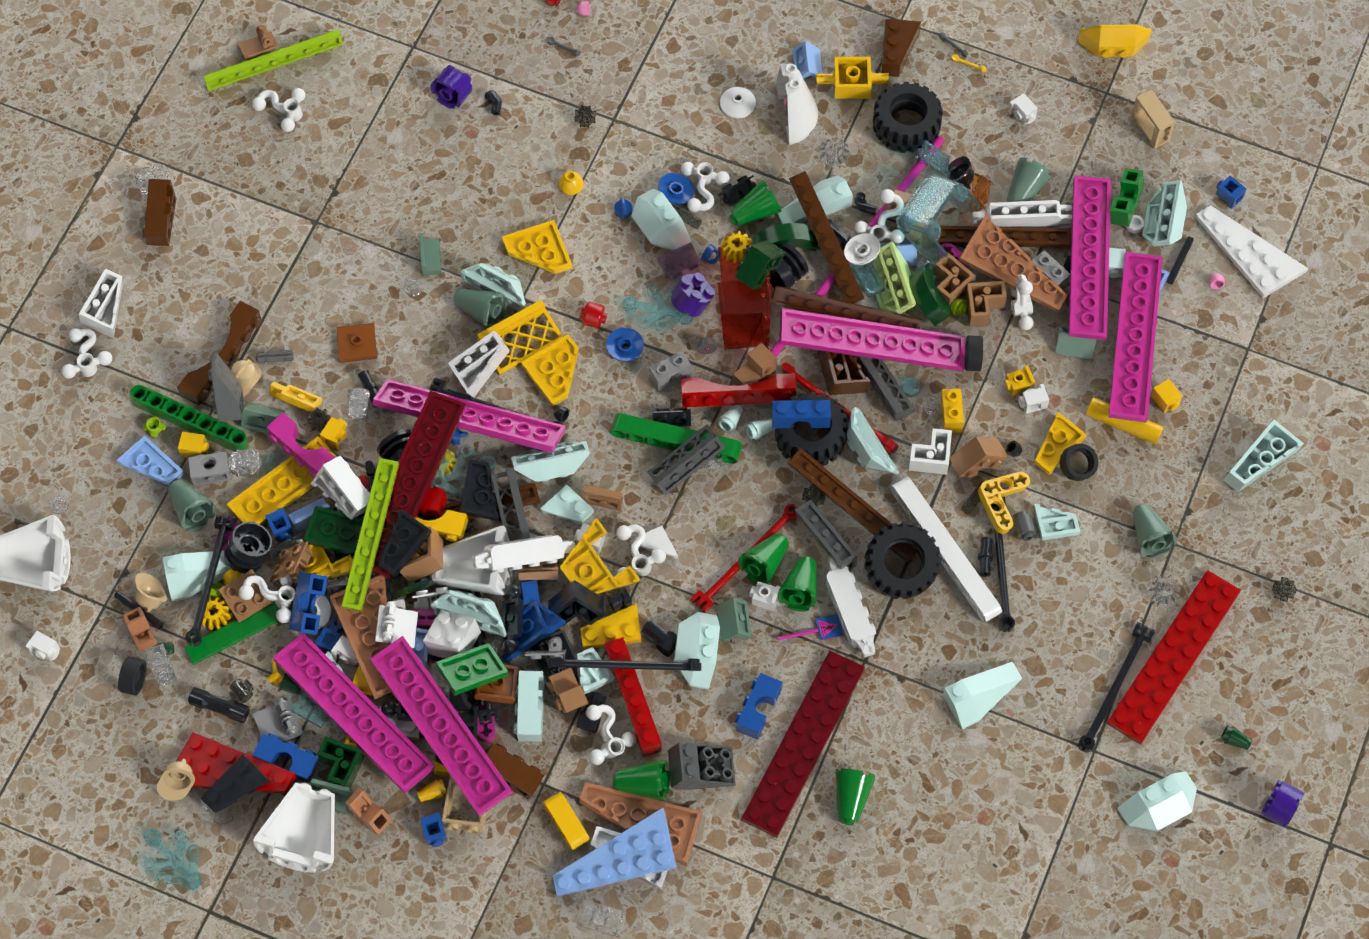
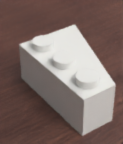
M105 269L79 313L80 324L113 339L123 288L121 275Z
M493 331L448 364L470 396L475 397L510 350L501 336Z
M341 456L325 463L311 482V485L324 491L323 495L326 498L331 497L336 502L335 506L351 520L365 513L370 492L366 490L361 480L353 473L349 464Z

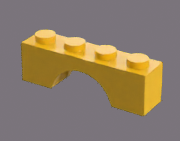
M447 510L442 517L436 520L427 521L419 517L416 518L417 521L426 527L431 526L440 537H445L450 542L463 540L468 523L467 514Z

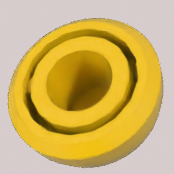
M575 171L563 173L558 182L560 191L566 195L578 194L584 186L582 177Z

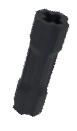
M197 687L192 689L188 698L190 705L222 714L243 724L250 713V708L247 705L221 698Z

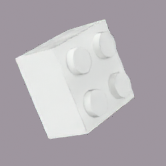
M440 610L423 641L430 655L449 658L471 650L481 631L475 618Z

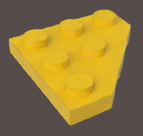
M554 220L502 236L507 254L511 257L553 274L573 269Z
M569 334L521 362V366L552 407L567 399L570 393L579 347Z

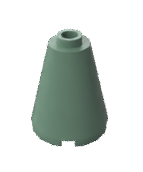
M1021 157L1016 165L1007 202L1030 201L1050 180L1052 175H1048L1049 170L1037 161L1033 160L1030 163L1026 161L1028 158Z
M460 289L454 295L455 305L487 328L497 324L500 318H504L507 309V299L500 292Z
M176 480L170 484L168 493L180 525L188 531H196L207 525L206 521L209 518L213 519L216 512L213 502L183 480Z
M1139 504L1135 507L1132 514L1139 551L1142 556L1149 555L1150 558H1156L1171 551L1170 546L1177 544L1175 533L1150 505Z

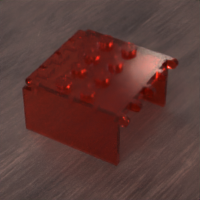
M718 247L721 282H717L724 350L757 347L760 343L769 350L772 285L769 281L770 271L761 287L751 289L735 278L738 272L736 269L741 261L737 260L736 264L733 262V259L727 261L726 256L722 255V248Z

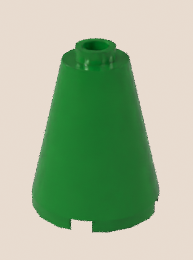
M764 180L760 181L730 210L731 215L729 217L734 225L742 226L782 212L777 199L772 191L767 189L768 185Z
M774 534L743 553L738 559L741 571L745 570L748 573L746 577L755 584L758 582L768 584L772 580L789 547L788 539L782 534Z
M809 556L800 557L780 587L777 597L781 604L784 602L788 605L787 608L806 612L809 611L810 607H815L817 595V563Z
M666 760L618 770L617 774L613 776V786L619 791L666 801L667 797L664 796L665 793H669L670 772L665 770V765H668Z
M837 768L835 779L838 819L842 820V824L853 826L854 822H858L874 784L875 775L869 773L868 776H864L863 771L841 768L840 771Z

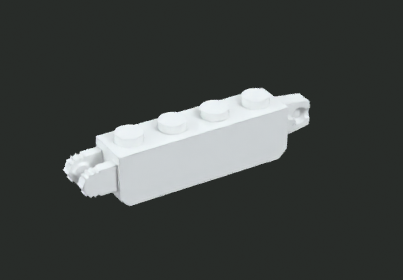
M1057 200L989 203L985 209L972 212L971 219L972 224H980L987 214L990 220L999 227H1059L1060 224L1072 223V215H1061L1072 213V205H1060V202Z
M545 535L486 545L483 553L472 556L473 567L485 568L500 573L505 571L504 568L511 567V570L522 569V565L526 564L529 567L540 566V562L546 561V564L557 563L558 559L564 558V554L570 553L576 547V544L573 541H562V538L558 535Z
M830 558L828 561L829 572L826 576L825 584L848 643L851 647H858L863 657L874 655L875 647L873 640L876 630L874 624L868 620L869 612L867 607L862 605V594L854 585L856 583L854 574L849 572L847 566L840 569L834 560Z

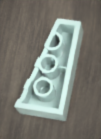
M1273 420L1223 481L1239 492L1295 454L1304 443L1277 421Z

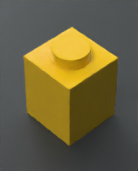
M1170 379L1155 386L1151 394L1153 400L1164 413L1169 410H1176L1180 406L1182 399L1181 393Z
M182 432L178 445L181 457L189 458L197 454L204 455L208 453L209 443L206 441L205 435Z

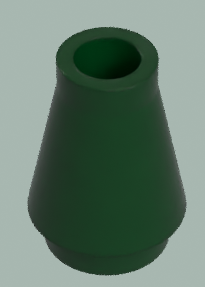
M1227 725L1221 735V740L1224 741V744L1248 750L1252 744V739L1248 738L1234 726L1230 727Z

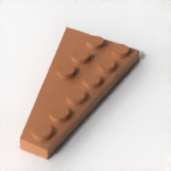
M987 214L984 216L959 261L996 281H1005V285L1015 291L1018 276L1021 274L1025 275L1027 281L1033 285V290L1030 293L1031 299L1058 313L1068 295L1053 280H1050L1043 273V270L1039 266L1037 267L1031 261V258L1012 239H1009L998 225L996 226L990 220Z
M383 576L370 579L362 612L342 608L345 590L330 596L374 699L393 692L370 660L390 645L375 641L379 605H387L386 581Z
M585 782L579 803L625 831L664 808L675 861L687 867L702 817V811Z

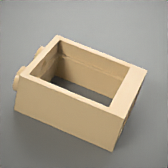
M1153 90L1141 92L1136 97L1131 117L1155 149L1170 142L1175 121Z
M450 775L442 817L443 827L450 831L462 829L472 834L484 832L487 812L479 817V822L450 819L455 790H461Z

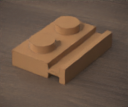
M585 484L583 496L586 503L622 511L623 493Z
M546 561L540 562V566L529 567L528 564L522 565V569H519V580H558L559 561L551 564H546Z

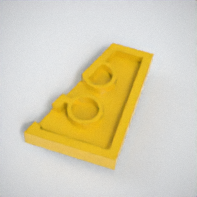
M637 603L600 619L592 625L580 628L583 649L605 647L606 642L624 637L626 644L641 643Z

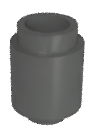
M1027 511L1014 514L1013 525L1017 538L1023 541L1033 539L1036 530L1031 515Z

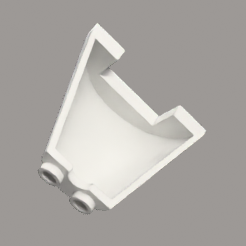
M780 64L775 87L778 100L784 99L787 96L788 126H786L785 130L788 143L792 145L807 138L809 133L815 128L818 120V108L796 65Z
M50 515L0 535L1 581L50 592L61 589L60 585L66 583L69 575L71 554L69 540L65 539L63 535L65 528L57 516Z
M499 526L444 546L443 569L430 574L431 583L500 596L506 594V588L512 584L513 570H511V567L504 568V572L498 573L484 568H474L472 556L483 553L486 545L510 541L505 526Z
M295 783L254 837L253 843L255 848L260 853L265 852L268 854L270 861L292 870L315 873L316 869H321L322 871L330 869L334 861L335 794L327 789L314 791L306 783Z

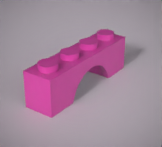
M285 413L280 414L267 426L270 441L274 444L278 443L286 455L289 456L291 454L295 458V462L300 467L304 466L307 468L308 473L313 478H315L325 463L335 459L324 447L316 450H307L300 447L296 443L299 433L297 424Z

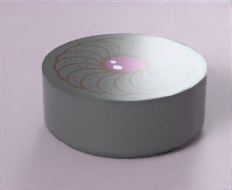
M703 338L698 341V352L701 354L713 353L716 350L715 340Z

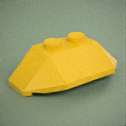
M1137 24L1097 25L1087 29H1080L1078 42L1096 57H1133L1149 42L1152 31L1151 28H1145Z

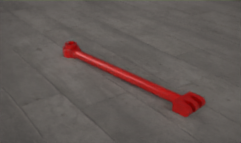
M787 362L782 364L783 374L795 373V381L810 392H816V395L820 396L821 394L827 395L798 374L793 366ZM842 406L844 409L843 413L850 420L851 411ZM872 428L888 455L895 453L899 448L897 443Z
M794 504L787 505L784 508L782 517L751 548L776 534L789 521L796 520L798 516L795 512L791 513L788 510L797 509L798 507H795ZM738 561L705 594L698 590L690 601L695 603L700 599L696 606L700 608L705 603L706 605L702 608V611L706 613L714 605L711 598L740 570Z

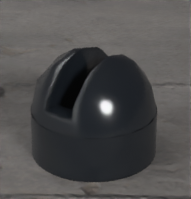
M558 406L553 411L554 417L560 422H565L570 413V410L564 406Z
M1013 440L1007 444L1005 451L1012 457H1018L1022 453V446Z

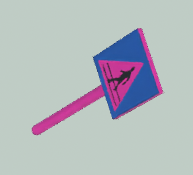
M838 614L816 618V629L779 636L777 640L780 641L819 632L822 641L841 637L844 634Z

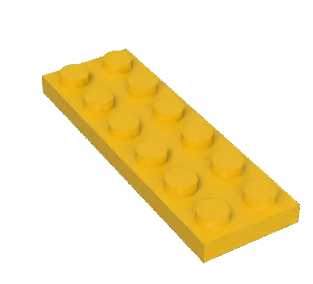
M319 436L303 447L307 450H316L324 447L337 458ZM291 456L228 502L227 507L241 523L254 522L263 525L267 522L265 515L282 508L285 509L313 488L311 482L314 478L308 473V469L304 466L300 467L295 462V458Z

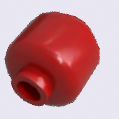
M588 302L586 305L583 304L579 319H582L583 325L599 328L601 323L605 324L608 313H605L603 305Z

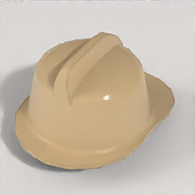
M249 359L237 361L231 367V372L242 385L243 397H245L261 378V369Z
M139 573L135 576L137 588L135 599L138 604L143 606L147 613L152 609H157L162 602L167 600L164 587L157 578L146 573Z
M182 759L181 762H172L166 767L157 784V792L162 798L175 801L184 798L189 793L195 782V777L191 767L186 764V759Z

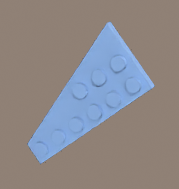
M664 808L553 875L556 895L558 897L676 869Z

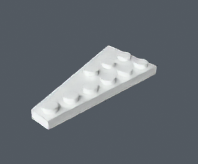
M1211 205L1195 216L1197 221L1262 298L1280 289L1308 270L1307 267Z

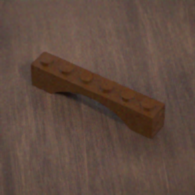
M242 301L237 304L230 314V333L227 342L218 354L228 368L232 359L239 355L243 344L249 341L253 330L257 329L261 324L259 310ZM210 362L197 370L188 372L177 387L181 397L198 406L208 398L211 386H213L208 376Z

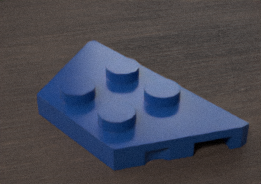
M535 600L523 609L522 635L515 638L518 643L517 652L514 654L505 653V655L501 656V660L509 663L566 624L565 620Z

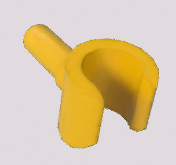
M272 659V674L267 677L269 683L273 682L274 686H276L283 680V677L278 672L277 663Z

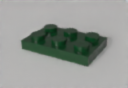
M315 506L303 541H308L310 545L354 556L364 518L357 516L351 520L342 512Z

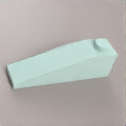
M839 175L822 180L813 186L826 215L852 207L853 194L846 180ZM798 198L782 208V212L777 214L781 224L808 221Z
M213 551L181 553L163 557L165 575L172 601L192 598L203 590ZM224 551L221 552L213 582L222 580L224 574L232 569L224 559Z
M1013 662L945 687L943 698L961 729H965L979 722L1000 699L1007 695L1022 680V677Z

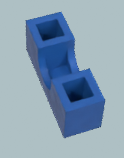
M830 400L772 401V428H791V425L798 421L810 423V428H830Z
M299 571L288 630L317 635L321 615L315 613L314 606L316 599L320 595H325L328 576Z
M760 673L758 679L754 678L751 685L753 690L750 696L746 695L742 706L745 707L742 713L738 712L735 718L736 731L754 739H759L766 724L767 716L759 713L756 707L761 703H768L774 706L782 690V681Z
M262 734L252 756L273 765L282 756L290 757L293 762L289 771L295 773L296 778L309 783L319 763V759L316 757L317 754L308 749L302 751L298 749V745L287 741V743L279 741L280 738L274 734Z

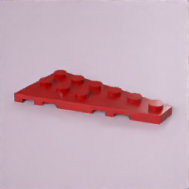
M193 732L176 762H181L182 759H186V764L191 767L195 777L192 787H200L202 789H210L242 754L271 781V783L255 789L256 791L287 794L297 777L293 772Z

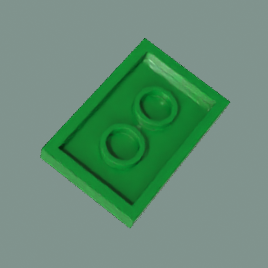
M490 643L436 662L438 672L454 696L508 676V670Z

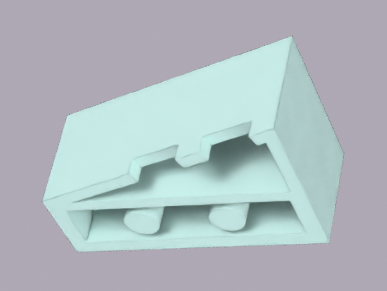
M519 671V683L516 685L518 703H515V715H518L517 722H514V734H517L518 741L542 742L545 690L543 671Z

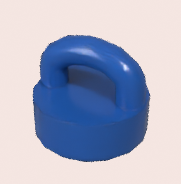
M621 198L614 205L615 215L619 218H628L632 214V204Z
M709 244L703 252L701 260L706 263L715 264L720 259V251L716 246ZM715 252L716 257L713 260L710 259L712 254Z
M457 428L451 440L452 445H460V438L468 436V432H459Z

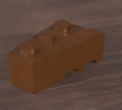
M886 19L881 73H889V76L892 77L900 76L907 58L914 47V43L920 34L921 21Z
M149 179L145 227L142 229V237L145 238L147 245H170L177 200L171 180Z
M817 350L829 395L865 393L870 380L864 376L860 364L855 362L852 355Z
M493 743L488 747L485 753L511 790L526 799L532 797L544 777L540 773L541 770L533 765L525 764L520 756L511 755L501 744Z

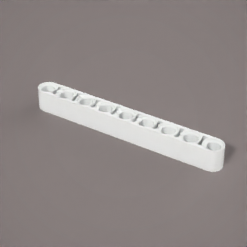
M906 477L891 485L892 494L912 523L919 525L918 528L921 530L926 529L928 531L927 534L930 537L933 536L936 540L935 545L936 547L939 546L940 549L939 557H941V564L979 618L986 623L1000 615L1002 609L998 601L912 480Z

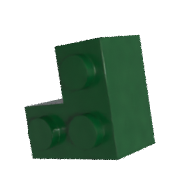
M768 240L750 245L745 252L746 257L736 269L738 272L735 278L751 289L761 287L769 271L778 268L786 252Z
M325 736L317 756L320 763L332 767L327 780L329 783L351 789L364 760L363 751Z

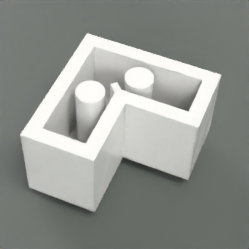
M933 428L930 445L912 443L909 471L947 475L952 430Z

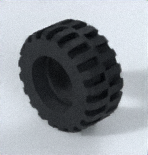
M903 82V84L896 83L893 84L892 88L890 86L884 89V92L879 94L878 100L874 104L873 130L876 133V137L878 140H882V144L886 147L889 145L891 150H901V153H906V151L914 153L918 149L920 151L926 149L927 145L930 146L935 138L939 136L941 130L943 108L941 107L940 99L936 98L937 95L933 91L929 92L928 87H921L919 83L915 82L914 84H909V82ZM900 110H912L920 114L924 120L915 125H903L895 121L891 115Z
M804 392L800 393L799 397H791L789 401L830 400L831 420L830 428H828L829 433L820 440L809 441L799 437L793 430L794 426L801 421L793 423L791 428H775V441L779 451H782V455L786 459H792L801 448L819 464H822V466L828 465L829 460H836L838 454L843 452L847 441V415L843 413L844 409L842 406L836 405L837 401L833 398L828 399L825 394H821V396L816 395V392H811L810 395H806Z
M902 522L901 524L893 523L889 527L881 529L870 541L864 556V568L867 570L868 574L866 576L868 580L873 582L872 586L875 589L878 588L882 591L881 594L885 596L888 594L893 599H909L926 591L935 581L940 571L939 546L936 547V540L933 536L930 537L927 534L928 531L926 529L921 530L918 528L919 525L914 523L913 525H908V522ZM897 543L911 546L920 557L921 563L918 572L907 579H901L892 575L885 566L884 557L886 551Z

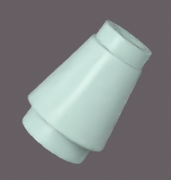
M733 405L719 418V427L725 432L734 430L743 409L739 405Z
M772 419L753 421L746 425V433L751 440H757L775 429L772 428Z

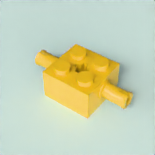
M871 56L834 57V72L826 74L816 73V85L832 84L834 86L835 99H870L872 84H889V73H872Z

